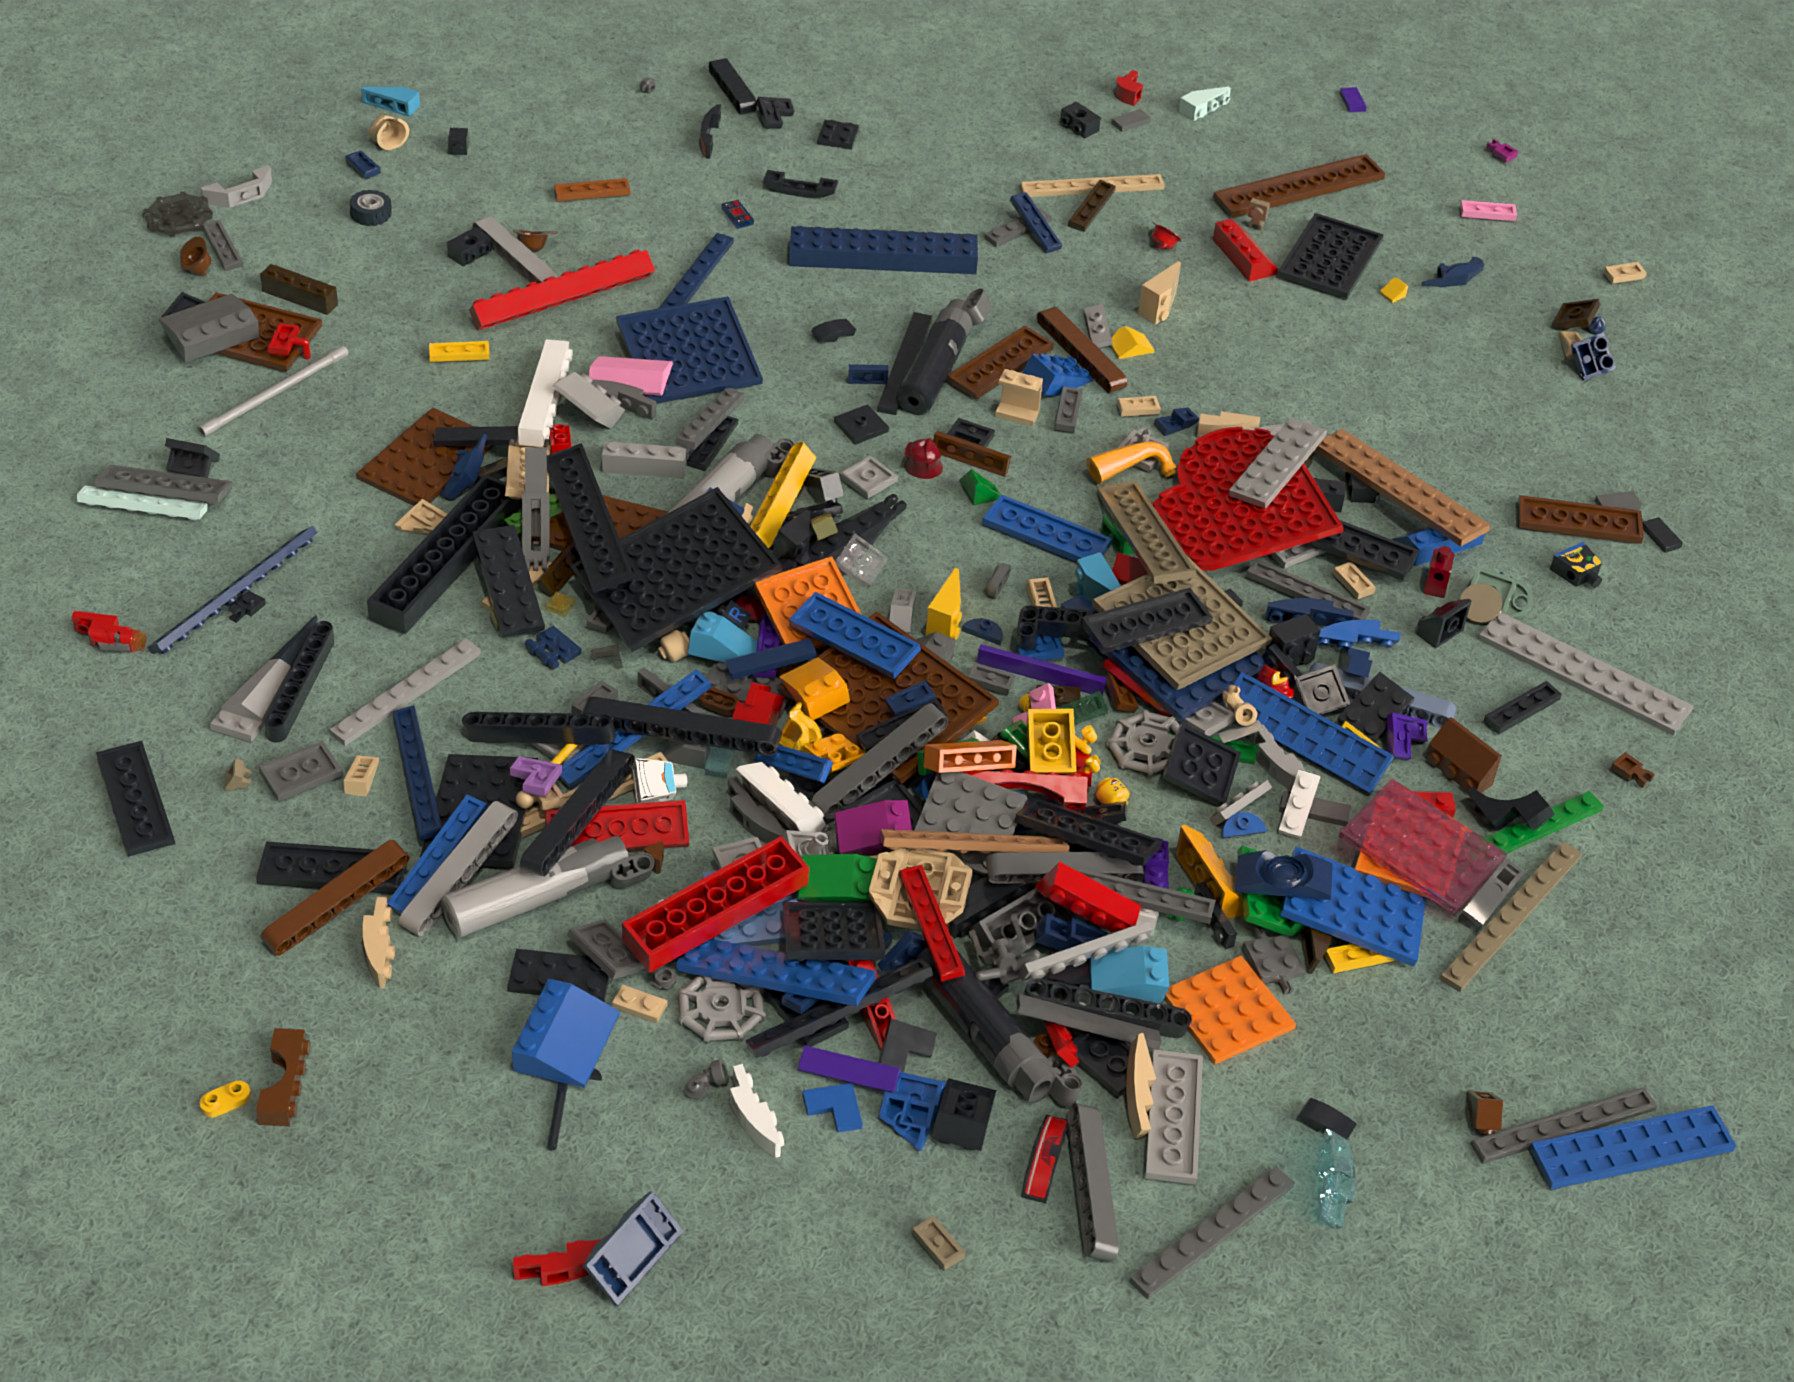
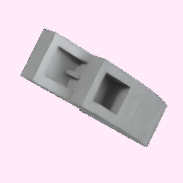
M1262 725L1264 729L1254 732L1253 736L1254 744L1258 745L1256 760L1272 778L1292 791L1298 770L1305 771L1303 764L1293 753L1285 755L1284 750L1275 742L1272 733L1268 732L1266 727Z

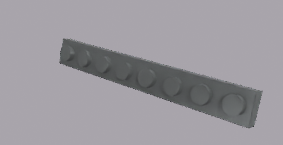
M1275 1166L1132 1275L1129 1282L1146 1299H1150L1294 1187L1295 1182Z

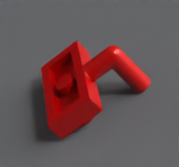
M279 323L268 346V353L288 356L293 345H299L302 347L303 359L308 360L311 358L309 340L297 337L300 332L299 325Z

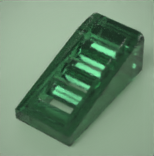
M1100 691L1059 707V709H1074V725L1108 713V708ZM1092 701H1095L1098 707L1097 711L1094 710ZM1087 703L1091 713L1087 714L1083 704ZM1079 706L1082 717H1079L1075 707Z

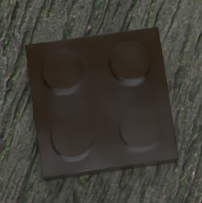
M1599 298L1563 303L1552 323L1554 330L1590 326L1601 305Z

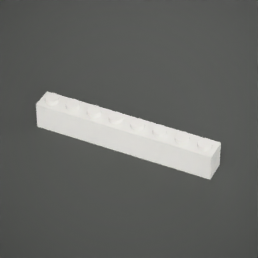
M545 340L518 427L519 445L543 447L545 439H549L550 428L553 426V416H556V405H559L561 394L552 386L557 381L566 377V372H569V361H572L573 350L569 349V341Z

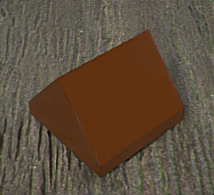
M659 841L644 848V852L654 858L655 863L652 871L655 874L661 873L664 860V844Z

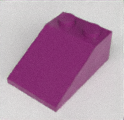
M884 800L835 812L834 814L839 854L879 855L884 852L889 853L893 850L883 846L880 839L881 829L912 830L908 800Z

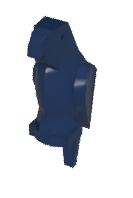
M1472 257L1467 263H1456L1451 266L1440 263L1437 267L1438 278L1423 281L1421 285L1440 287L1466 285L1469 280L1483 271L1485 264L1478 257Z
M485 433L481 435L476 447L470 451L457 450V463L452 470L449 481L443 490L439 492L444 499L454 500L465 487L472 486L476 482L484 458L482 453L487 439Z

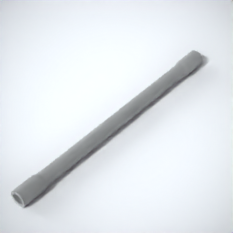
M343 345L336 348L323 358L217 418H213L198 426L199 433L204 437L219 430L223 425L325 367L342 360L349 355L347 348Z

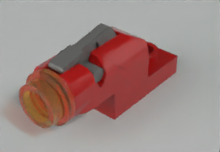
M74 611L71 616L74 631L83 634L88 633L90 645L98 646L100 650L134 652L138 651V649L143 650L145 647L146 633L141 632L139 629L119 626L118 616Z

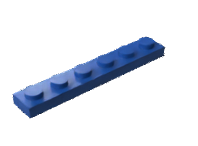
M469 795L464 797L387 902L388 907H391L392 911L402 914L488 809L486 803Z

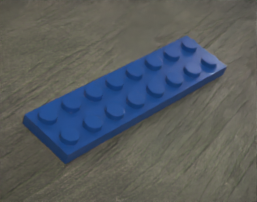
M1241 672L1233 684L1240 687L1239 697L1244 702L1254 706L1257 711L1256 720H1259L1261 725H1264L1268 732L1272 733L1275 742L1371 795L1394 759V756L1244 672ZM1223 700L1220 705L1226 708Z
M709 939L684 953L676 962L677 971L852 1006H858L876 979L875 970L819 960H787L786 953L715 939Z
M1714 1105L1536 1141L1531 1143L1530 1150L1551 1190L1734 1151L1736 1144Z

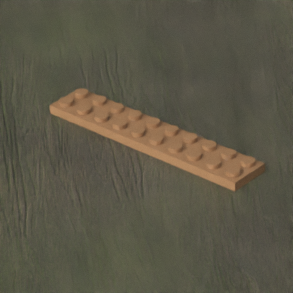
M1344 429L1326 436L1315 449L1316 452L1348 473L1351 472L1366 485L1460 547L1490 530L1491 524Z

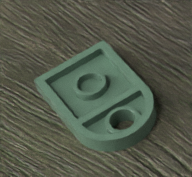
M1477 566L1470 586L1478 583L1491 585L1501 595L1502 607L1500 613L1516 620L1523 618L1529 612L1532 605V593L1529 587L1520 580ZM1523 599L1527 605L1525 607H1518L1515 601Z

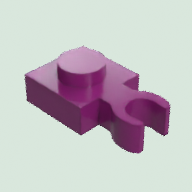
M1492 139V143L1488 141L1486 149L1493 151L1492 155L1505 163L1516 158L1519 152L1506 143L1500 144L1496 139Z

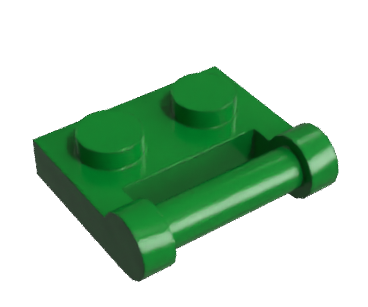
M1020 719L1008 726L1000 736L1004 740L1007 739L1011 744L1017 745L1016 749L1028 760L1027 764L1030 766L1027 725Z

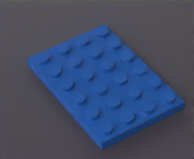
M1296 846L1292 852V857L1306 853L1333 864L1331 900L1284 896L1280 916L1414 967L1418 961L1426 897L1401 890L1399 886L1392 883L1384 884L1373 875H1363L1353 867Z

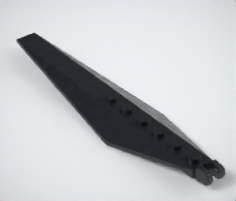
M892 493L883 502L881 501L836 523L837 533L821 540L817 539L816 534L812 535L809 540V548L804 554H799L793 559H777L781 563L783 570L776 574L831 556L841 575L848 574L886 526L901 512L905 511L906 502L903 500L897 502V495ZM754 586L707 612L716 614L721 605L726 607L731 600L736 603L741 595L750 599H759V596ZM695 623L689 624L691 628L695 625Z

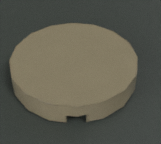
M1472 584L1461 594L1460 600L1469 598L1472 601L1466 619L1471 623L1489 624L1501 612V595L1497 589L1489 584Z

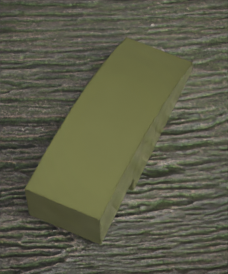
M830 512L810 519L811 526L818 540L833 535L838 531Z

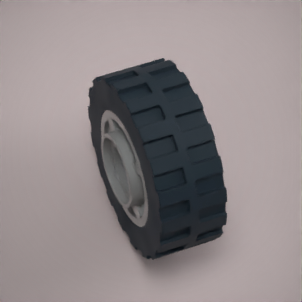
M362 190L351 196L350 215L355 222L366 226H377L391 218V199L385 193L377 190Z

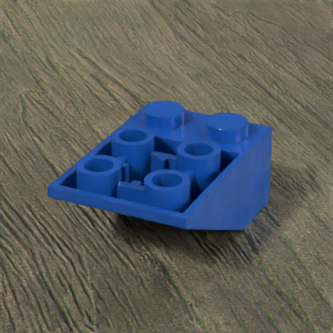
M1043 353L1041 355L1032 354L1022 372L1023 374L1042 378L1041 392L1047 396L1061 395L1063 386L1078 388L1094 381L1089 372L1080 367L1077 361L1069 356L1064 358L1058 355L1048 356Z

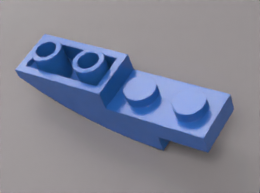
M1377 620L1343 621L1320 629L1318 645H1329L1331 643L1337 644L1338 648H1346L1356 644L1357 639H1359V642L1364 644L1378 642L1380 646L1392 647V645L1400 641L1401 633L1380 629L1381 621Z

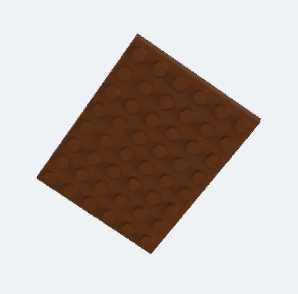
M877 611L868 618L920 644L921 650L895 679L833 647L828 648L818 656V658L834 668L845 681L850 702L816 720L833 733L844 735L846 739L861 749L862 747L856 740L855 734L894 717L886 705L885 698L924 680L935 693L936 699L946 711L948 718L946 728L927 744L953 743L999 705V700ZM784 684L780 685V692L797 704ZM925 745L918 751L925 750ZM917 752L888 775L900 784L905 782L918 771Z

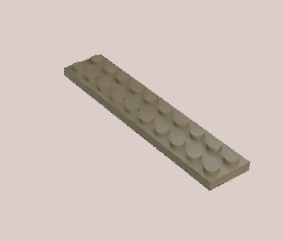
M1137 481L1097 487V495L1154 584H1166L1170 581H1187L1190 578H1196V569Z

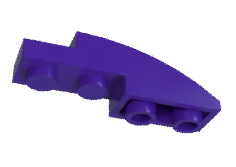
M1157 838L1162 840L1161 848L1143 866L1145 875L1143 883L1169 889L1168 841Z

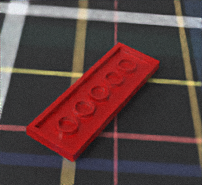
M686 801L603 806L571 846L591 838L596 839L599 843L618 835L622 839L627 851L644 850V848L659 841L663 842L664 848L688 847L690 841ZM560 809L545 810L546 825Z

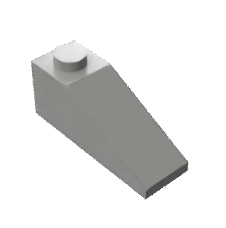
M896 588L891 603L889 621L903 631L910 632L917 590Z

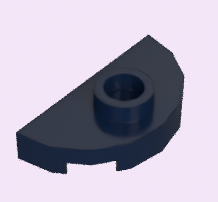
M978 618L969 620L962 625V632L1001 646L1003 633L997 623L989 619Z

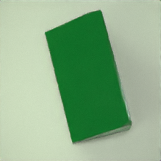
M1103 516L1100 532L1112 538V547L1121 554L1129 555L1134 553L1129 543L1110 520Z

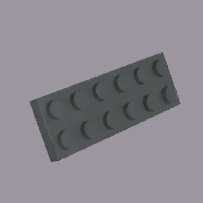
M110 464L95 478V486L103 487L105 490L120 489L126 493L142 492L147 496L164 495L165 498L169 499L178 497L184 498L186 501L200 500L205 501L207 504H216L232 489V481Z

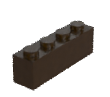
M270 264L260 273L262 292L325 315H328L338 306L337 289L335 286Z

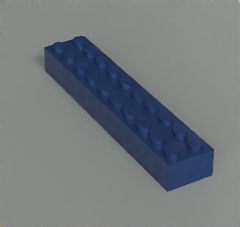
M791 226L789 266L977 274L978 240L976 234Z

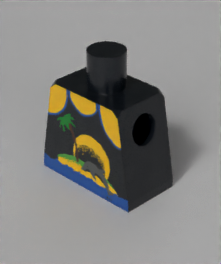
M1584 542L1554 555L1550 570L1575 587L1587 582L1593 588H1596L1602 582V578L1598 575L1601 561Z

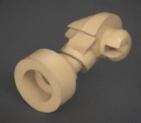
M1230 685L1228 691H1223L1222 694L1226 708L1230 711L1234 710V718L1240 725L1249 726L1253 724L1257 719L1256 709L1253 705L1244 702L1239 697L1240 687Z

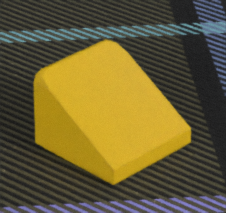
M1394 277L1379 293L1393 303L1406 297L1408 286L1397 277Z

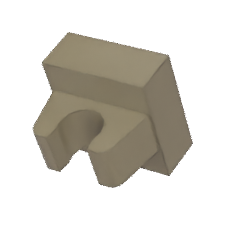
M235 758L225 772V790L234 791L236 787L246 789L250 785L251 780L247 778L250 777L252 772L244 767L243 760Z

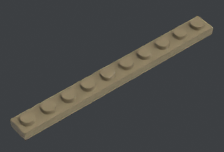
M1562 841L1444 971L1440 980L1461 992L1579 861L1582 852Z

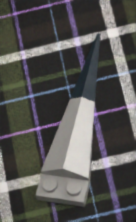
M317 615L221 706L222 710L210 723L212 731L253 742L263 729L265 718L313 625L317 623Z

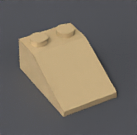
M1176 262L1142 285L1138 315L1155 325L1167 319L1177 292L1181 262Z

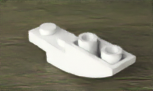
M743 1064L733 1066V1083L735 1087L730 1088V1104L735 1116L755 1143L775 1158L780 1157L781 1146H784V1140L781 1131L776 1130L777 1121L774 1111L769 1110L767 1102L760 1103L757 1093L752 1092V1078L750 1073L746 1074Z

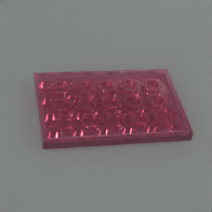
M1391 779L1340 831L1338 836L1453 914L1458 911L1507 856L1506 852L1394 779Z

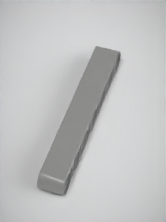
M492 216L473 222V228L477 227L491 236V249L529 283H542L544 279L551 276L558 278V275Z
M498 801L493 802L405 908L399 918V925L418 936H423V932L428 931L444 912L441 904L443 895L461 889L466 885L513 827L517 820V811Z

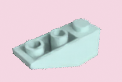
M1221 87L1192 91L1181 97L1179 112L1194 121L1204 117L1207 113L1215 111L1218 107L1229 102L1231 88Z

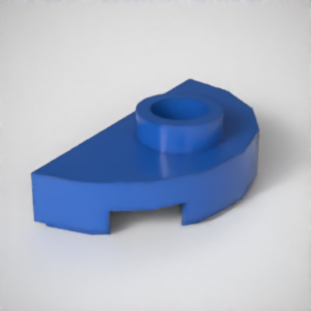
M1239 812L1233 814L1225 821L1221 830V838L1265 833L1267 830L1263 821L1258 816L1250 812Z

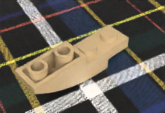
M377 897L374 916L364 915L363 942L369 971L379 988H385L386 979H391L392 966L389 964V961L394 960L395 946L391 945L390 935H388L389 929L386 926V923L391 922L392 908L387 905V897Z

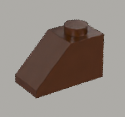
M1467 1091L1471 1125L1478 1129L1479 1133L1493 1134V1130H1501L1503 1100L1492 1092Z

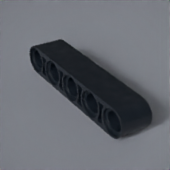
M723 58L709 61L710 74L737 112L743 114L756 111V98L729 60Z

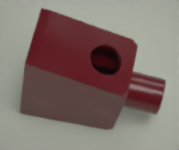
M1441 546L1439 549H1433L1424 594L1440 598L1445 597L1454 559V553L1451 552L1449 547ZM1435 573H1442L1441 580L1434 578Z

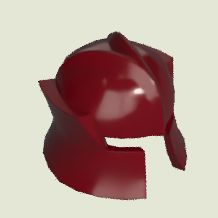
M931 438L919 439L907 444L904 452L906 457L904 468L906 472L920 479H932L942 473L943 464L940 461L942 455Z

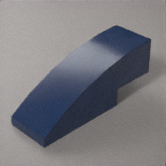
M1351 647L1341 648L1340 660L1342 669L1345 672L1368 678L1372 665V660H1369L1370 652Z
M1047 913L1037 923L1036 942L1063 951L1104 937L1110 933L1075 918H1071L1066 922Z

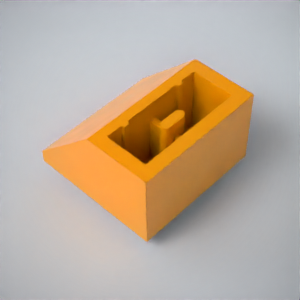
M839 733L804 746L805 753L833 762L829 774L849 767L865 754L861 748Z

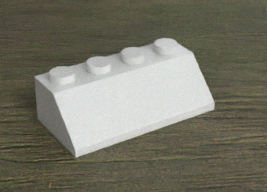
M762 762L736 768L748 792L762 805L766 804L770 811H774L777 818L791 831L821 832L826 827L823 820V812L817 806L811 807L809 800L801 792L797 794L788 780L782 781L779 778V773L772 766L768 768Z

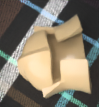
M380 114L372 123V127L369 128V135L372 141L378 143L381 148L391 150L402 146L409 136V127L402 119H395L392 116Z

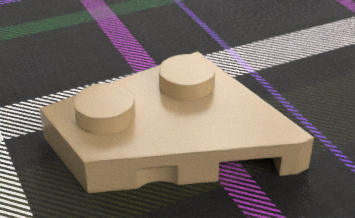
M422 499L395 524V527L399 531L429 535L447 514Z

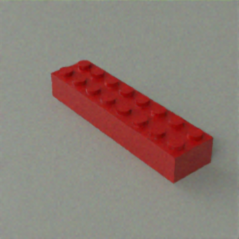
M780 836L622 922V941L650 973L808 885L809 867L786 840Z

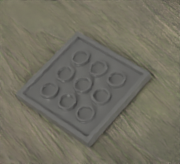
M960 771L937 772L914 831L1013 835L1017 825L1015 823V816L1024 807L1027 796ZM950 849L944 851L956 855L965 866L967 865L972 869V872L984 877L988 875L986 857L990 854H983L969 850L967 853Z

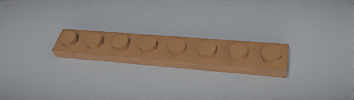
M881 829L880 833L883 846L892 850L906 847L915 851L928 848L938 852L950 849L961 853H967L969 850L979 851L983 854H990L992 851L1002 853L1069 852L1068 843L1058 837Z

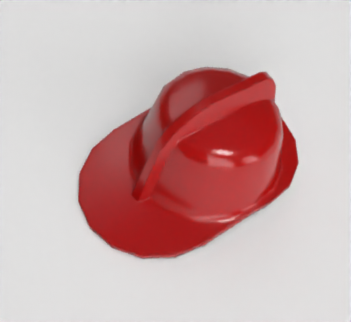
M1155 224L1151 239L1154 241V246L1157 249L1170 250L1177 242L1182 241L1177 234L1168 228Z

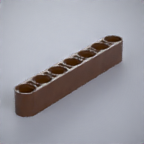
M1052 307L1037 313L1038 324L1082 368L1086 369L1089 375L1108 394L1127 387L1125 374L1059 308Z
M388 840L266 927L261 933L260 938L276 956L282 955L407 865L410 856L395 840Z

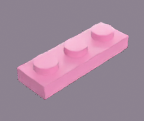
M1461 201L1462 217L1516 221L1517 211L1514 204Z

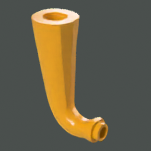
M1141 442L1127 445L1086 459L1088 471L1097 484L1103 483L1148 457H1153L1159 461L1161 465L1160 473L1164 474L1165 478L1176 473L1175 468H1177L1167 448L1156 442Z

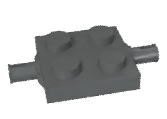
M1261 926L1259 928L1255 927L1253 933L1257 940L1244 941L1242 949L1252 969L1263 983H1279L1285 994H1291L1294 988L1290 980L1304 976L1305 969L1288 936L1267 937Z

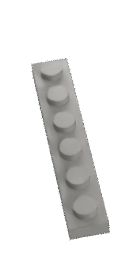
M1150 921L1026 963L1018 974L1021 981L1035 978L1040 979L1045 973L1051 971L1053 974L1059 973L1066 968L1065 966L1071 964L1074 967L1086 962L1088 958L1094 957V959H1099L1105 956L1108 951L1114 950L1119 952L1131 943L1139 945L1148 940V935L1154 928Z

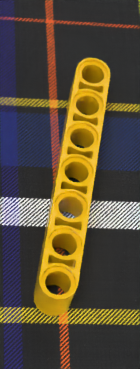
M802 441L796 443L790 449L750 525L768 549L772 545L816 459L813 452Z

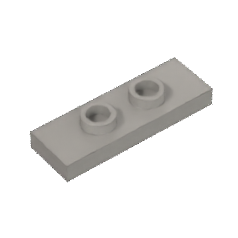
M1103 304L1084 308L1092 342L1098 348L1113 345Z

